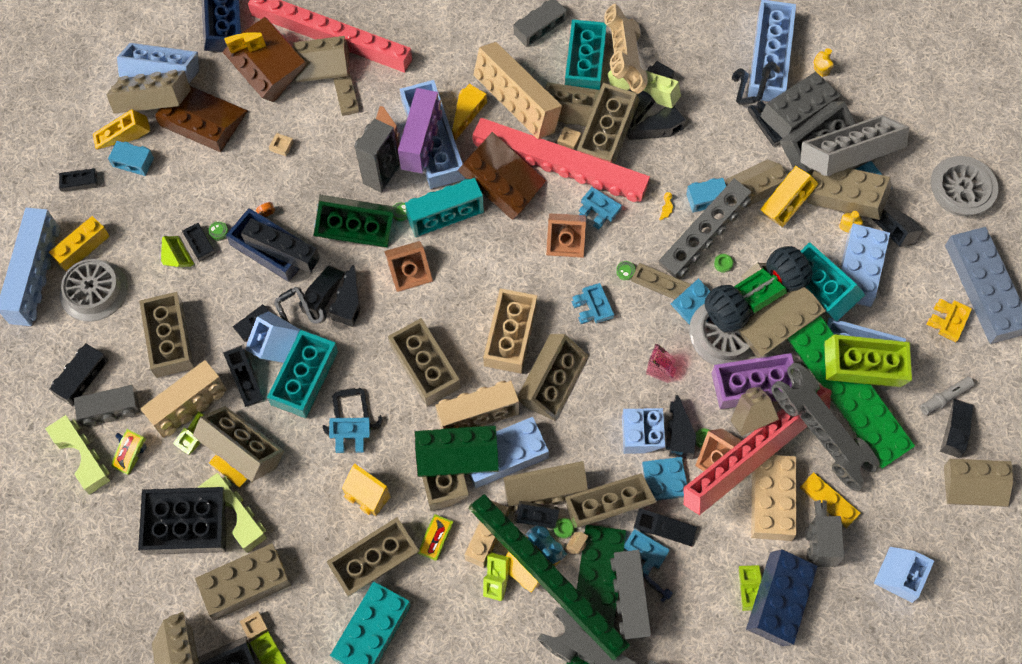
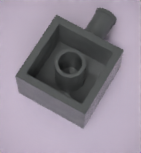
M821 500L814 501L815 518L805 530L806 540L810 543V548H807V560L818 567H836L844 558L841 516H828L827 501L823 500L821 503Z

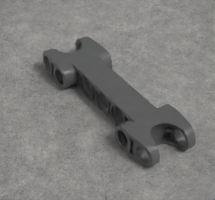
M792 363L787 369L792 383L791 387L781 381L775 382L771 388L774 397L787 414L791 416L799 415L833 457L835 462L832 465V470L848 488L860 491L864 486L860 468L862 467L869 472H875L879 467L876 455L864 440L860 438L852 439L817 395L820 385L814 376L801 364Z
M556 607L553 614L563 623L565 627L564 634L559 637H552L541 633L537 639L552 654L568 663H571L576 655L589 664H637L622 654L613 661L580 625L560 607ZM651 660L648 662V664H658Z

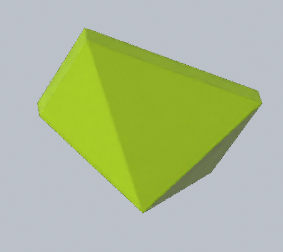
M179 236L162 237L161 262L163 265L174 267H191L194 265Z

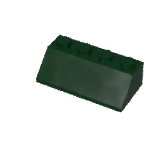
M319 194L313 236L387 248L394 214L393 206Z
M496 426L415 431L418 477L499 472Z

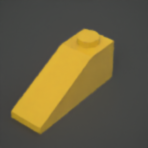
M468 84L465 89L463 88L458 95L452 128L455 140H457L487 103L486 93L471 84Z
M131 109L93 133L95 148L101 149L113 146L116 141L129 142L139 139L150 132L148 118Z

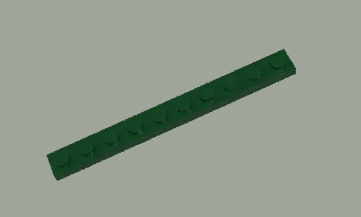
M485 494L469 505L468 509L613 661L628 649L630 644Z

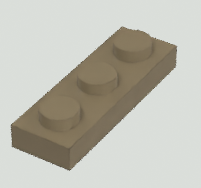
M348 70V76L333 78L342 116L359 113L350 71Z
M641 263L638 264L631 279L636 284L674 300L691 286L689 283Z

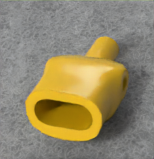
M830 48L820 51L813 62L814 70L822 77L828 76L834 66L830 58L832 53Z
M857 211L845 213L842 215L839 228L849 233L853 223L862 225L863 220Z

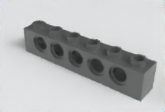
M734 178L660 258L659 265L677 279L680 276L683 277L688 272V267L701 258V253L704 249L708 250L713 245L714 238L717 235L721 236L727 228L726 225L730 221H735L739 216L738 212L751 203V191ZM729 200H735L737 202L733 206L727 204ZM716 214L724 215V217L719 220L716 219L714 216ZM709 227L712 230L709 233H703L702 229ZM692 241L699 242V245L696 247H691L689 244ZM679 255L687 256L683 261L677 260Z

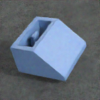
M266 312L257 316L245 350L260 359L284 363L300 329L275 314Z
M663 408L623 409V454L648 453L665 447Z
M889 547L874 584L913 603L921 594L934 560L916 551Z

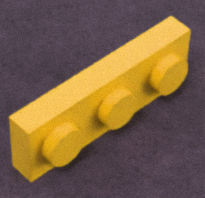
M814 472L800 486V489L814 501L821 500L822 503L823 500H826L828 513L831 516H841V523L846 529L860 515L856 508Z

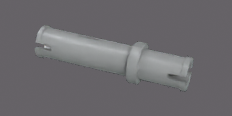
M967 376L943 392L934 394L933 398L920 405L923 414L928 415L938 408L945 407L947 402L972 388L974 381L971 377Z

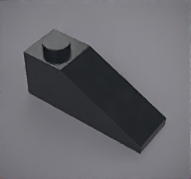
M885 204L880 220L871 218L883 231L890 233L889 237L899 247L915 244L923 231L911 217L888 204Z
M329 265L313 281L304 294L317 319L320 317L318 311L320 308H326L345 274L344 271ZM300 300L299 305L301 311L306 314V311Z
M244 344L223 352L245 407L264 400Z
M953 399L940 452L960 458L966 452L971 433L972 404Z

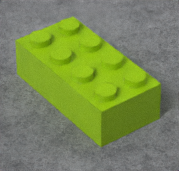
M836 334L825 341L826 380L902 387L912 381L910 342Z

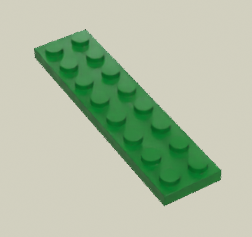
M819 316L795 332L787 340L818 383L824 388L831 390V401L857 437L864 440L872 449L879 461V467L882 469L915 447V445L870 384L826 380L825 341L834 334L822 317Z

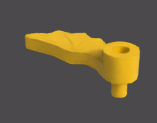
M670 192L664 194L665 205L662 207L659 220L668 218L669 214L672 213L673 205L670 201L672 194Z

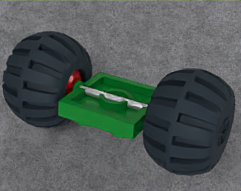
M793 246L780 247L767 260L766 267L768 272L762 268L735 286L720 285L712 289L705 298V309L712 322L723 332L738 331L747 324L750 318V309L756 313L787 292L797 291L803 287L806 288L812 279V269L805 255Z

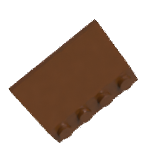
M263 17L242 33H261L266 44L265 47L253 52H249L248 48H244L231 54L227 46L223 54L261 98L274 102L307 62L269 19Z
M190 86L191 91L179 106L160 108L155 114L161 127L221 153L248 110Z
M493 132L457 170L466 179L475 178L480 191L512 220L524 209L546 182L541 175Z

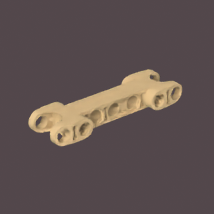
M614 3L607 9L604 16L605 24L612 32L614 54L610 59L611 72L617 79L624 78L629 84L630 89L634 93L639 94L648 83L647 73L640 67L637 48L640 28L637 21L632 18L628 19L623 14L621 8Z

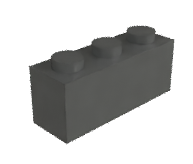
M557 0L545 1L536 10L530 11L527 16L513 24L514 35L528 47L566 21L567 10Z
M133 385L74 398L76 420L86 427L94 426L96 422L100 421L112 422L115 418L121 416L126 418L132 417L135 413L140 412L137 390Z

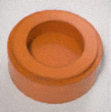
M267 202L257 207L256 212L263 217H267L275 212V207L272 202Z

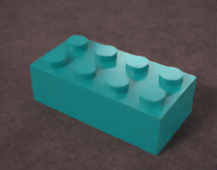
M572 19L565 85L600 90L607 27L605 22Z
M475 178L465 179L458 184L448 185L436 192L432 191L425 196L412 198L405 202L407 219L415 238L484 213L483 195Z
M809 242L801 250L812 269V279L806 289L816 297L825 309V312L837 322L865 294L851 278Z
M300 330L267 396L270 405L306 419L339 352L336 343Z
M373 581L331 652L330 657L339 664H378L411 607L410 601Z

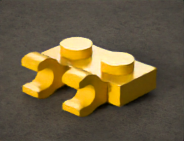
M939 299L933 309L940 313H946V317L942 319L932 314L926 325L940 329L939 335L956 343L972 308L955 300L950 304L943 299Z

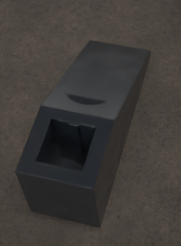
M675 106L673 108L665 107L654 116H648L643 122L632 125L628 130V140L670 137L684 129L686 120Z
M352 265L350 270H347L344 275L343 286L338 288L337 299L335 303L331 304L329 313L333 321L354 327L361 310L355 265Z
M676 395L674 401H670L669 413H673L672 420L668 421L667 431L671 432V437L666 440V450H669V457L693 459L696 434L679 395Z
M639 508L633 529L692 547L697 527Z

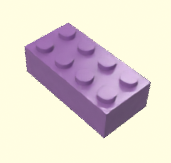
M416 88L398 148L401 170L423 174L424 167L428 166V153L433 149L434 141L432 139L433 136L437 135L438 131L437 121H440L442 117V110H440L441 100H439L438 92Z
M792 354L714 365L711 374L719 409L736 407L741 395L753 387H760L769 396L771 402L777 401L771 388L777 381L784 382L791 387L792 383L787 369L794 363Z

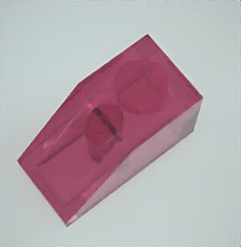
M655 344L648 361L646 375L668 383L669 378H674L677 367H675L676 359L659 344Z

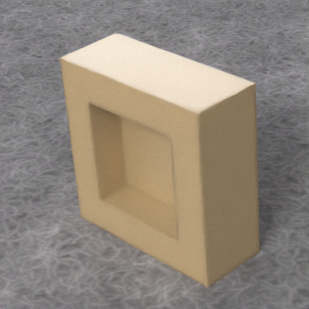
M564 127L557 140V144L574 150L581 137V133Z
M276 133L269 145V150L287 156L294 143L293 138Z
M575 532L564 550L570 554L580 553L586 546L585 541L588 536L583 532Z
M259 611L239 621L249 641L269 631Z

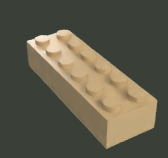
M497 42L479 47L474 70L476 79L537 139L555 133L562 105Z

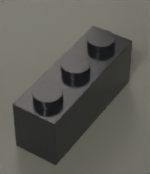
M85 343L83 347L77 350L72 361L65 365L63 372L52 382L49 390L56 397L73 407L75 405L74 398L82 396L109 360L103 353Z

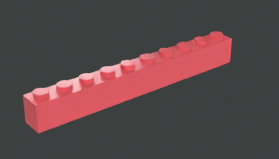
M250 0L248 3L251 16L259 19L267 17L272 24L315 40L345 36L350 53L405 73L412 61L410 47L282 0Z
M480 118L472 134L473 144L479 147L490 133L493 132L528 165L539 166L546 172H556L563 178H573L580 184H590L597 190H607L614 196L621 195L627 197L631 202H641L649 185L650 176L544 139H537L533 135L484 118Z
M820 385L817 395L830 409L831 390ZM782 408L776 413L779 420L756 429L684 487V505L698 515H701L808 426L799 415L791 416Z

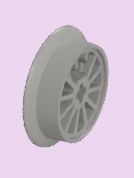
M954 156L947 158L934 168L931 175V189L936 201L944 210L955 215L967 216L981 213L993 205L998 195V182L994 173L984 163L971 157ZM956 173H961V178H958ZM973 179H975L978 183L973 184Z
M97 259L80 261L70 267L62 279L59 293L61 305L67 314L80 321L93 322L105 319L116 312L123 304L128 289L126 277L119 267L108 261ZM112 285L111 289L104 288V286ZM102 292L107 294L105 298L101 297L100 294ZM87 296V298H86L85 300L82 299V300L79 301V299H80L81 297ZM98 297L101 301L94 304V298Z
M705 304L696 310L690 321L689 335L695 351L701 358L710 364L717 365L743 361L750 355L752 350L745 340L743 342L737 337H742L738 331L724 334L716 325L706 323L707 318L710 320L711 318L705 309ZM705 328L712 329L714 332L706 334ZM715 336L716 340L711 344L708 338ZM719 341L722 342L721 350L715 347ZM727 342L731 352L725 351ZM734 342L740 346L738 350H736Z

